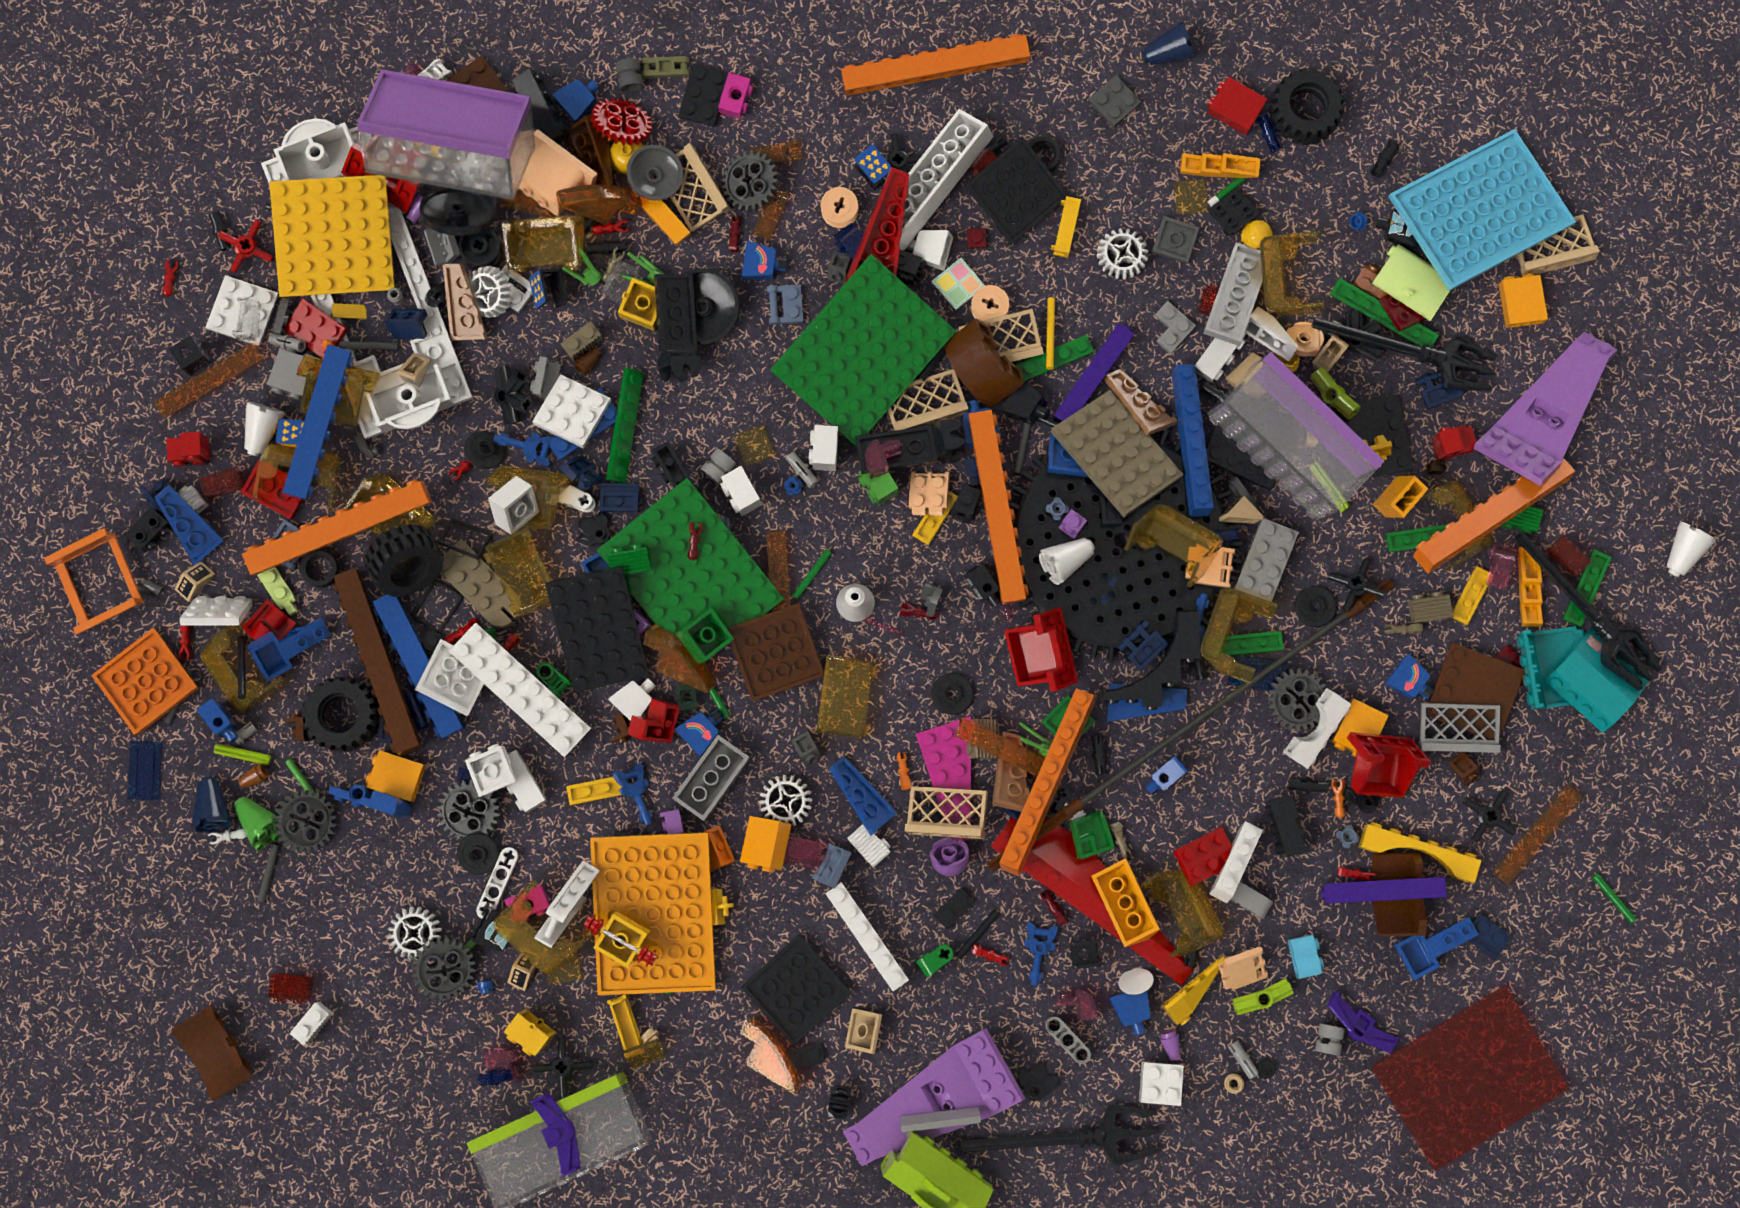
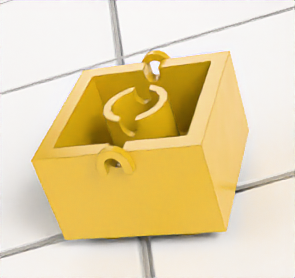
M632 278L627 291H624L622 295L623 300L618 310V315L622 319L655 331L657 327L655 286Z
M527 1009L517 1013L504 1031L507 1034L506 1038L514 1044L518 1043L523 1047L522 1050L529 1056H537L543 1052L556 1035V1032L547 1026L542 1018L538 1019Z

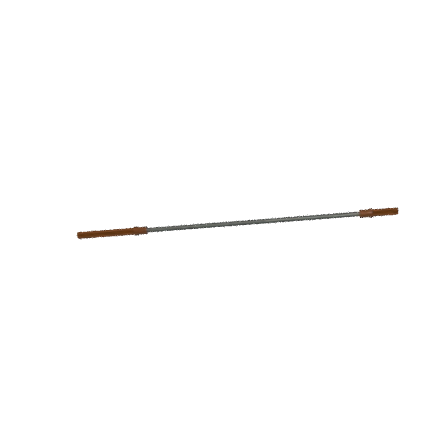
M1387 579L1376 588L1387 593L1394 588V584L1390 579ZM1367 593L1360 599L1357 598L1354 600L1349 612L1342 610L1343 613L1083 798L1080 800L1077 798L1061 808L1060 812L1042 824L1035 842L1065 820H1070L1073 815L1085 808L1084 805L1111 785L1345 619L1350 620L1359 612L1364 611L1365 607L1380 597ZM1004 851L987 863L990 871L993 872L1000 867L999 862Z

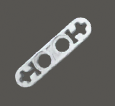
M505 848L500 853L477 906L476 912L481 919L483 917L481 908L486 907L488 903L484 902L485 897L490 901H495L494 905L491 903L489 905L495 910L499 905L519 858V854L514 848ZM513 851L512 855L515 857L513 860L510 859L507 864L511 865V868L500 865L501 861L505 863L507 857L504 856L505 853ZM499 869H505L507 872V877L504 880H499L496 876ZM491 887H497L499 890V895L496 898L489 896L488 892Z

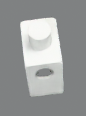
M921 230L918 232L917 240L913 239L906 250L913 251L914 255L922 257L921 263L945 271L953 236L948 230Z
M648 678L640 686L635 681H631L608 700L631 721L632 715L642 717L645 715L651 702V697L648 694L656 685Z

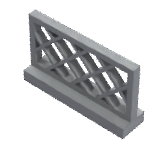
M1421 703L1419 748L1422 751L1500 753V705ZM1426 707L1434 708L1438 712L1431 721L1426 717ZM1448 708H1453L1458 713L1451 721L1443 714ZM1467 709H1473L1477 713L1470 722L1463 715ZM1488 709H1495V717L1488 722L1482 714ZM1440 716L1448 723L1441 730L1433 724ZM1461 716L1467 725L1459 731L1452 723ZM1479 717L1487 724L1480 731L1472 725ZM1431 725L1438 733L1433 738H1425V730ZM1449 726L1457 732L1452 739H1447L1443 735V732ZM1469 726L1477 733L1472 739H1466L1462 735ZM1490 727L1494 731V740H1486L1481 734Z

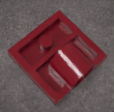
M1389 294L1381 297L1379 300L1398 332L1426 320L1425 317Z

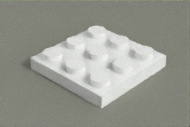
M225 275L205 328L260 347L279 298V293Z
M560 374L532 422L533 425L584 449L611 403V398Z
M206 596L196 597L180 617V625H240L252 607V598H246L245 596H237L235 598H227L226 596L207 598Z
M440 639L415 690L468 716L484 683L449 652L454 645Z

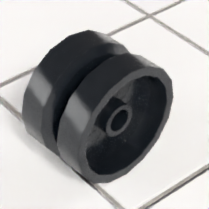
M489 227L475 234L461 235L459 239V253L469 268L478 270V268L486 266L497 267L502 261L504 253L502 243L496 233Z

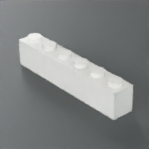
M842 882L835 889L833 888L825 893L891 990L895 991L909 981Z

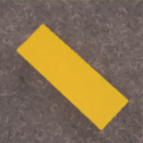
M949 491L948 510H944L943 516H932L929 514L928 509L912 536L929 546L957 501L958 496Z
M1475 566L1453 608V619L1466 626L1468 625L1494 574L1479 566Z
M614 777L566 786L570 806L622 795L619 792L621 786Z

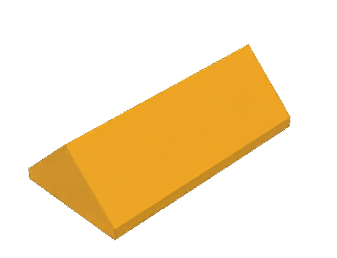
M1126 858L1091 876L1124 947L1149 940L1160 930Z

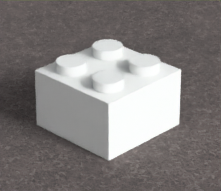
M815 425L814 430H811L810 442L813 449H809V464L813 465V470L836 471L838 426Z
M742 466L721 477V488L726 497L730 496L732 498L729 501L736 514L739 512L743 516L762 505Z
M515 476L488 498L495 524L511 535L539 513L532 485L518 476Z
M1142 1061L1139 1102L1181 1106L1184 1066Z

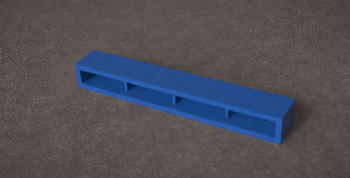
M327 345L283 489V494L306 501L308 497H312L314 491L312 482L314 478H318L320 468L317 466L319 460H323L326 449H323L325 441H329L331 435L329 430L330 423H334L337 412H334L336 404L340 405L342 400L341 387H345L348 380V375L345 374L347 368H351L354 357H351L352 353L349 350Z
M1195 364L1176 365L1171 376L1189 517L1209 516L1214 506Z
M385 595L373 601L375 607L372 609L376 617L381 618L383 622L381 627L384 633L390 635L392 639L390 645L394 652L398 651L401 657L398 661L402 668H406L409 673L407 676L411 686L415 685L416 687L430 658L397 595L395 597ZM420 692L415 693L419 702L425 704L427 709L424 712L429 720H433L435 724L433 730L437 737L441 736L445 740L465 729L456 710Z

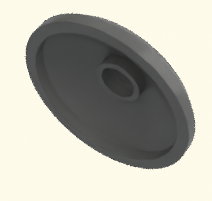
M660 145L641 147L632 154L627 164L626 174L631 188L645 199L653 201L665 200L673 196L681 186L683 180L682 164L678 157L666 147ZM650 175H655L656 179H651Z

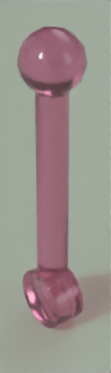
M870 617L864 619L866 624H873L896 635H902L901 631L875 622Z

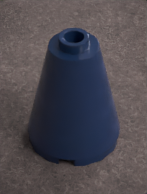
M1183 22L1177 24L1145 46V51L1142 52L1145 63L1149 62L1150 65L1196 57Z
M203 777L197 785L191 828L192 830L195 828L196 832L201 833L217 832L215 828L223 827V830L231 827L232 821L219 783L213 777Z

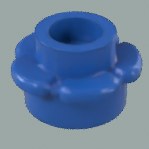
M1356 212L1350 218V226L1357 231L1364 230L1367 226L1366 215H1363L1362 212Z
M789 477L784 482L786 493L789 495L799 494L802 490V481L796 479V477Z
M493 980L478 981V988L476 990H480V994L491 993L492 989L495 988Z

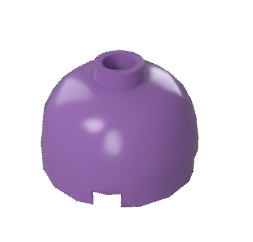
M951 837L935 842L930 851V860L933 868L944 876H956L962 873L969 862L967 844L960 839L958 841L952 840Z

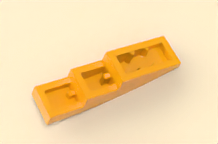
M1186 153L1181 155L1180 174L1225 178L1259 177L1260 158L1225 153L1222 156L1205 153L1202 156Z
M634 190L629 193L650 219L657 224L676 246L691 235L690 231L662 200L653 201L645 199Z
M1519 547V600L1522 627H1541L1543 624L1541 611L1543 603L1541 567L1523 547Z

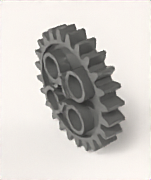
M751 150L750 154L743 151V156L737 154V160L731 158L732 165L726 164L728 171L722 172L726 175V178L721 179L725 183L721 188L727 190L723 195L729 197L727 202L733 203L732 206L735 208L739 207L741 211L746 209L748 212H751L752 208L757 212L758 206L764 209L765 202L771 204L769 198H776L773 192L779 191L775 186L781 183V181L776 179L781 174L775 172L778 169V166L773 165L775 161L771 158L769 159L768 155H763L760 151L756 153L754 150ZM760 166V171L755 173L756 168ZM743 171V175L738 178L739 173ZM763 184V189L759 192V186ZM746 189V193L741 196V192Z
M1296 668L1295 673L1292 669H1288V675L1285 672H1281L1282 678L1275 676L1274 678L1277 683H1270L1273 690H1267L1271 697L1266 698V700L1271 701V704L1266 707L1273 709L1269 715H1276L1274 722L1281 721L1280 726L1285 727L1287 725V730H1292L1294 726V730L1299 731L1301 726L1306 731L1307 724L1313 728V721L1317 723L1320 721L1318 718L1320 713L1316 702L1324 691L1322 689L1326 684H1319L1321 677L1314 679L1315 673L1311 672L1308 675L1307 669H1304L1302 673L1300 668ZM1297 681L1301 683L1299 691H1296L1294 688ZM1286 687L1289 688V690L1292 692V694L1289 693V692L1286 690ZM1285 694L1288 700L1287 703L1283 705L1281 703V697ZM1310 695H1313L1315 699L1312 705H1309L1307 701ZM1294 696H1300V698H1299L1298 700H1299L1302 704H1300V703H1295V702L1297 701V699H1296ZM1297 708L1301 711V716L1298 719L1294 716V711Z
M463 779L462 785L459 781H456L455 787L450 785L448 786L449 791H443L445 797L439 798V801L443 804L437 806L442 812L438 813L437 816L443 817V820L439 822L440 824H446L443 830H451L449 836L455 833L457 834L456 840H459L461 836L464 838L472 833L489 835V830L493 831L496 828L493 824H497L499 820L495 817L501 815V812L496 811V809L501 807V805L495 804V801L499 798L492 797L494 792L479 797L472 779L469 784L466 779ZM461 793L467 796V802L460 800L459 795ZM478 801L485 803L486 808L484 810L478 807ZM467 807H470V808H471L470 811H471L472 813L468 814V813H467L468 810H467L466 808H467ZM454 811L460 814V820L454 819L452 815ZM471 819H476L479 826L473 827L470 822Z
M299 790L298 794L291 792L292 798L285 795L286 802L279 801L281 809L275 808V811L279 813L278 816L272 817L277 820V823L272 824V826L278 827L274 834L281 835L278 841H285L283 847L290 846V851H295L297 848V853H302L303 850L305 853H310L311 849L318 851L317 845L324 847L323 840L330 841L327 835L334 834L330 827L336 826V824L331 823V820L335 819L336 816H331L330 814L334 811V808H328L331 802H324L326 797H319V792L312 794V790H306V792ZM298 804H301L303 807L301 813L297 812ZM316 811H318L320 814V817L317 821H315L314 814ZM289 814H293L298 818H304L305 821L318 825L319 829L311 825L304 824V822L299 821L297 819H293L289 816ZM291 822H294L295 828L291 832L289 830V824ZM310 829L312 831V836L308 839L306 837V832Z
M447 936L444 937L443 941L436 937L435 943L429 939V946L422 944L424 950H416L419 957H413L412 959L416 964L411 965V969L416 970L411 972V976L415 978L413 980L414 984H419L418 990L424 989L423 993L425 996L430 993L431 999L438 995L439 1000H442L443 995H446L449 1000L452 993L457 997L458 990L465 992L463 986H470L467 980L474 979L471 972L476 971L471 966L475 964V960L470 959L473 957V954L468 952V946L462 947L463 942L461 940L456 944L454 937L449 942ZM449 954H456L453 960H447ZM430 958L437 959L434 964H427ZM445 965V970L441 971L442 966ZM453 972H458L459 975L457 978H450V975ZM434 976L440 977V979H439L438 982H436V983H431V982H430V980H431L432 977H434Z

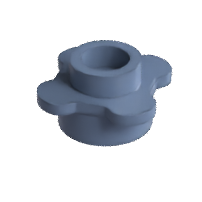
M1056 497L1050 505L1046 506V511L1053 515L1054 520H1060L1064 513H1068L1069 507L1062 502L1061 498Z
M1347 825L1344 830L1336 833V837L1341 840L1342 847L1349 848L1352 843L1359 841V836L1356 835L1351 825Z

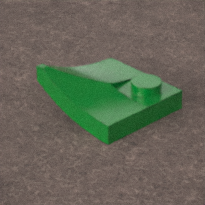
M1095 810L1069 821L1077 859H1084L1115 849L1111 832L1102 810Z

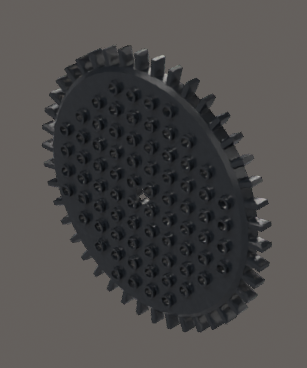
M1165 430L1160 435L1159 442H1155L1184 474L1182 454L1179 452L1181 449L1180 439L1176 442L1174 448L1165 445V441L1168 439V431ZM1049 444L1045 447L1046 454L1049 451ZM1036 456L1032 458L1034 466L1040 469L1036 476L1031 475L1026 470H1022L1020 475L1023 479L1029 481L1030 484L1027 489L1013 485L1011 490L1015 494L1022 496L1020 504L1008 501L1009 508L1017 511L1016 518L1012 520L1013 527L1017 528L1018 539H1015L1016 546H1020L1022 558H1019V563L1024 566L1025 577H1022L1023 584H1027L1029 593L1028 598L1020 602L1018 607L1023 609L1031 603L1036 607L1038 611L1031 615L1030 623L1034 622L1033 615L1061 607L1067 634L1076 639L1072 653L1077 654L1082 642L1092 645L1089 652L1090 659H1094L1097 655L1098 647L1108 649L1107 662H1112L1115 657L1114 649H1118L1117 646L1122 643V639L1125 636L1128 637L1135 630L1134 627L1138 624L1140 625V622L1144 620L1150 624L1145 630L1148 634L1156 630L1164 640L1171 638L1173 641L1177 627L1178 614L1176 609L1196 610L1197 605L1195 604L1197 598H1200L1201 593L1208 595L1207 600L1209 604L1207 608L1217 614L1222 611L1219 605L1212 602L1215 594L1228 599L1231 593L1220 587L1191 583L1192 579L1185 578L1186 572H1182L1180 569L1183 565L1187 567V564H1194V562L1187 561L1189 547H1193V541L1198 542V544L1238 549L1243 546L1242 541L1229 540V532L1240 530L1242 525L1238 523L1228 525L1227 522H1219V518L1227 510L1223 509L1221 500L1227 499L1232 494L1231 490H1225L1220 494H1217L1213 486L1219 484L1223 479L1221 474L1210 480L1214 508L1209 516L1189 517L1185 478L1183 475L1180 480L1158 494L1160 496L1159 500L1152 498L1126 517L1122 516V524L1102 525V520L1099 518V514H1101L1100 489L1093 481L1091 484L1085 482V479L1089 477L1047 472L1048 463L1045 465ZM1069 484L1073 485L1074 490H1068L1067 486ZM1171 488H1177L1178 493L1173 494ZM1054 491L1056 493V496L1051 497L1049 495V492ZM1098 496L1099 501L1094 502L1092 497ZM1056 497L1061 498L1062 502L1069 507L1068 513L1072 509L1088 522V525L1082 528L1075 539L1059 529L1068 513H1064L1060 520H1054L1053 515L1046 511V506L1050 505ZM1079 502L1081 507L1075 508L1074 503ZM1179 505L1184 506L1185 510L1183 512L1178 510ZM1165 512L1167 517L1161 518L1160 513ZM1043 515L1045 520L1039 521L1038 516ZM1203 517H1208L1209 523L1203 522ZM1143 518L1148 519L1149 523L1147 525L1142 523ZM1186 523L1191 524L1190 530L1185 528ZM1129 525L1130 531H1125L1124 526ZM1167 530H1172L1173 536H1168ZM1107 531L1112 532L1113 536L1111 538L1106 537L1105 533ZM1050 533L1052 538L1046 539L1044 535ZM1125 534L1128 538V545L1124 548L1116 546L1114 543L1116 535ZM1210 535H1215L1216 541L1210 540ZM1150 536L1155 537L1154 543L1149 541ZM1082 538L1087 540L1093 538L1095 541L1094 554L1083 564V568L1077 569L1059 585L1054 584L1049 579L1051 575L1048 571L1044 572L1041 563L1035 564L1033 562L1034 558H1039V554L1042 553L1040 551L1044 548ZM1032 540L1034 544L1032 546H1028L1026 544V541ZM1131 543H1136L1137 549H1132ZM1174 548H1179L1180 553L1175 554L1173 551ZM1114 549L1119 551L1118 556L1113 555L1112 551ZM1228 553L1226 558V565L1228 564ZM1157 554H1160L1162 556V560H1156L1155 556ZM1095 556H1100V557H1101V561H1100V562H1096V561L1094 560V557H1095ZM1232 557V565L1237 566L1241 564V559ZM1138 561H1143V562H1144V566H1143V567H1139V566L1137 565V562H1138ZM1124 567L1126 573H1120L1119 568ZM1167 572L1169 578H1163L1162 573ZM1107 574L1108 579L1102 580L1101 575ZM1230 574L1229 582L1235 583L1238 577ZM1040 576H1046L1047 581L1042 582L1040 580ZM1111 577H1117L1114 587L1111 588L1108 581ZM1145 579H1150V580H1151V584H1150V585H1146V584L1144 583V580H1145ZM1088 580L1090 586L1085 587L1083 581ZM1190 583L1193 584L1194 589L1189 590L1187 588V585ZM1131 585L1133 591L1128 592L1126 586ZM1070 587L1072 592L1066 593L1065 588ZM1174 590L1176 596H1170L1169 591ZM1113 592L1115 597L1109 598L1108 593ZM1047 594H1053L1054 599L1048 600ZM1104 594H1106V598L1108 599V603L1106 606L1103 605L1100 601L1101 597ZM1157 597L1158 602L1153 603L1151 598ZM1090 599H1096L1097 604L1092 605L1090 603ZM1138 603L1140 609L1135 610L1133 604ZM1077 605L1079 610L1075 612L1071 607ZM1120 610L1122 615L1116 616L1115 611ZM1158 615H1163L1165 620L1159 621ZM1204 615L1202 616L1201 624L1207 628L1211 623ZM1098 616L1103 617L1104 621L1102 623L1097 622ZM1122 628H1127L1128 634H1123ZM1140 635L1133 644L1137 646L1144 638ZM1129 648L1124 650V659L1126 663L1131 662L1126 657L1131 652ZM1166 648L1159 653L1161 656L1166 654Z

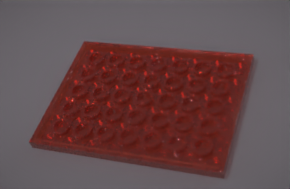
M1506 985L1501 986L1370 1066L1434 1171L1447 1165L1570 1089Z

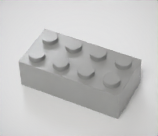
M1263 518L1258 524L1232 592L1268 606L1272 602L1299 532Z
M717 735L672 799L706 822L751 758Z

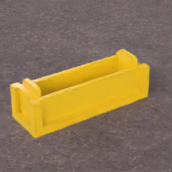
M1066 196L1065 201L1061 200V205L1064 208L1056 244L1051 245V250H1054L1053 255L1068 258L1081 199Z
M627 994L607 1000L625 1052L624 1056L628 1057L645 1051Z

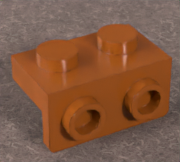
M1365 263L1353 286L1377 300L1388 295V293L1372 284L1380 269L1374 264L1370 263L1368 265Z

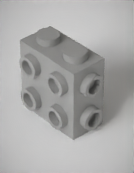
M286 348V350L279 349L267 385L276 394L282 395L284 392L290 394L289 397L301 400L303 398L307 400L308 396L313 392L314 379L318 377L320 372L319 363L312 355L304 354V356L297 354V351Z

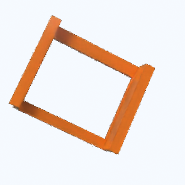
M106 528L44 558L47 565L55 566L79 623V625L73 627L76 635L86 632L88 629L144 603L115 533L107 532ZM109 542L132 599L88 619L65 563Z

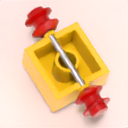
M617 911L613 913L606 927L603 926V919L599 921L595 919L596 914L593 917L588 916L583 925L586 927L585 932L588 930L593 931L592 936L598 935L599 932L601 934L594 949L626 968L631 965L636 955H638V963L644 961L646 962V967L648 964L651 966L654 964L658 957L655 954L656 950L653 952L649 951V945L641 950V946L650 930Z

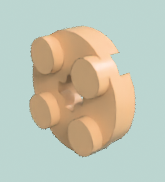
M1297 322L1293 327H1289L1286 332L1298 345L1294 355L1303 357L1317 356L1324 342L1322 331L1320 330L1319 332L1317 329L1312 328V323ZM1302 337H1306V340L1309 341H1302L1301 339Z

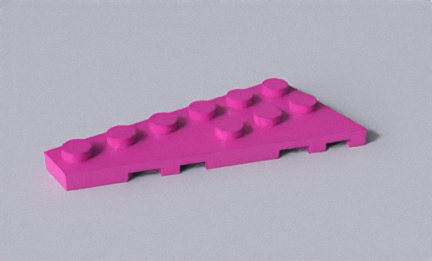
M971 716L916 734L933 788L971 790V759L968 758L969 754L966 752V746L969 743L966 727L968 721L971 720ZM942 793L936 794L938 804L946 799ZM956 794L951 800L957 807L965 798L961 794ZM948 801L940 809L945 815H948L954 807ZM967 802L959 810L966 817L971 812V806ZM958 812L949 818L953 824H958L963 819ZM951 837L952 840L958 841V839L962 841L970 840V838Z

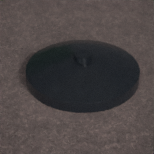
M446 186L426 194L420 202L419 213L422 222L436 232L457 236L470 235L481 232L493 224L496 219V203L489 194L482 190L468 186Z
M699 268L685 272L684 274H693L697 345L717 343L727 337L737 324L740 315L739 294L733 283L726 276L715 270Z

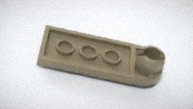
M462 538L454 545L457 548L477 555ZM452 549L444 555L441 573L491 625L498 628L516 625L502 611L503 608L518 622L520 621L522 612L520 598L481 558L474 559Z

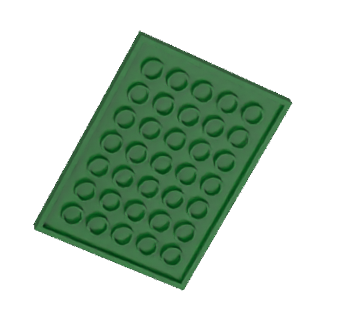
M870 254L771 367L770 371L832 426H838V431L856 446L855 436L867 435L956 330Z
M688 478L683 480L596 550L610 567L608 554L612 553V549L623 547L624 551L631 550V546L642 544L643 548L648 547L651 570L625 575L628 590L693 671L703 663L697 664L675 634L683 626L704 610L712 608L725 627L728 628L766 614L784 599ZM690 522L695 523V530L697 529L698 522L703 525L702 532L698 537L700 543H698L697 547L699 552L696 560H690L687 556L690 549L688 540L691 538L689 531Z

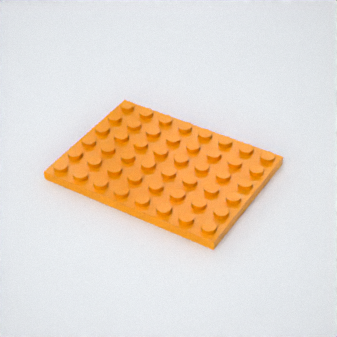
M709 832L591 837V866L600 870L592 882L595 919L598 921L603 919V926L606 927L615 911L621 913L650 930L641 946V950L649 945V951L653 952L656 950L655 954L658 955L652 966L648 964L647 967L644 961L638 963V955H636L631 965L626 968L595 949L598 995L715 991L716 977ZM600 932L598 935H595V944L601 936Z

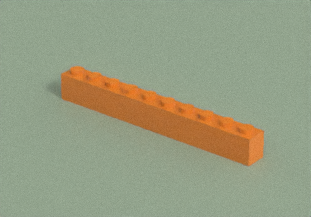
M1014 34L1010 38L1003 39L1002 37H997L989 42L977 41L972 45L960 44L951 49L939 48L935 52L922 51L918 55L913 56L906 54L897 59L885 58L881 62L874 63L873 61H868L859 66L847 65L841 69L845 95L848 96L1026 63L1030 61V52L1026 35Z
M992 410L969 413V426L1002 605L1022 602L1026 600V596L1029 593L1027 584H1023L1022 577H1025L1024 566L1019 563V558H1022L1020 546H1016L1015 539H1018L1017 528H1013L1012 520H1015L1014 510L1009 508L1008 501H1011L1010 490H1006L1005 482H1008L1007 472L1002 470L1004 455L1003 452H999L998 445H1001L1000 434H996L995 426H998L996 414L992 415Z
M1563 458L1559 469L1541 486L1521 476L1516 480V484L1512 486L1511 484L1507 485L1499 495L1493 494L1487 500V503L1478 504L1473 509V512L1470 514L1466 512L1459 518L1458 522L1454 523L1453 521L1449 523L1443 532L1437 531L1430 537L1429 541L1426 542L1424 540L1419 543L1413 555L1414 559L1429 574L1569 481L1575 470Z
M417 479L409 481L404 488L400 489L398 486L388 490L389 494L382 496V494L371 497L372 501L364 503V501L355 503L353 504L354 508L348 511L346 508L338 510L333 517L329 518L328 515L317 519L318 523L304 524L300 526L299 531L293 532V530L282 533V537L279 539L273 537L265 540V544L258 547L256 544L246 548L247 552L242 553L250 575H257L431 504L432 500L424 481L418 482Z
M1075 689L999 862L1001 870L1020 877L1095 705L1093 694Z

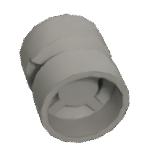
M717 448L710 456L711 461H706L700 470L720 485L722 482L721 477L725 475V472H730L736 463Z
M1319 1024L1318 1035L1320 1039L1316 1041L1315 1051L1340 1056L1342 1050L1340 1041L1344 1039L1345 1029Z

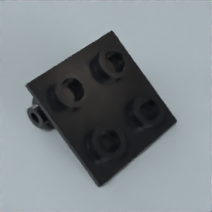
M1238 188L1207 209L1224 228L1223 232L1226 236H1232L1234 232L1261 214Z

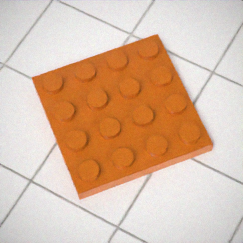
M152 628L91 675L136 736L199 689L198 685L155 628Z

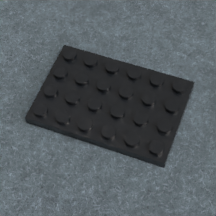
M622 565L545 583L574 693L650 676Z

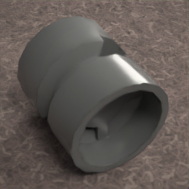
M627 58L616 62V71L620 76L618 78L620 91L631 92L644 87L642 75L639 74L641 68L638 59Z

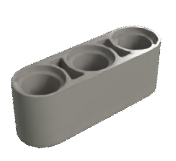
M1239 882L1233 897L1230 899L1234 903L1240 904L1241 907L1249 912L1257 914V917L1261 919L1265 918L1273 904V901L1242 882Z
M1055 1016L1047 1018L1045 1021L1047 1032L1074 1061L1079 1064L1087 1063L1090 1060L1091 1053L1083 1042L1060 1018ZM1051 1020L1059 1022L1058 1030L1051 1031L1049 1029V1022ZM1067 1034L1073 1037L1072 1044L1068 1046L1062 1042L1063 1037ZM1079 1049L1086 1051L1087 1055L1083 1060H1078L1076 1057V1052Z

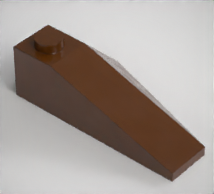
M586 115L568 128L569 137L566 138L572 154H576L581 162L597 173L595 189L598 193H602L613 185L610 144L608 137H601L602 132H596L597 128L592 126L591 115Z

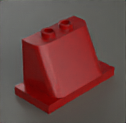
M374 135L364 147L354 142L349 150L341 173L347 177L386 175L388 202L407 213L421 184L417 181V178L426 167L429 158L397 138Z
M1061 607L1033 615L1034 623L1004 630L1017 687L1048 682L1050 692L1078 683Z
M1350 732L1347 737L1357 750L1351 787L1357 794L1381 796L1384 798H1404L1419 768L1428 767L1431 762L1412 738Z

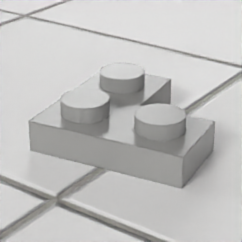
M1169 301L1155 314V317L1168 327L1156 342L1171 354L1196 325Z

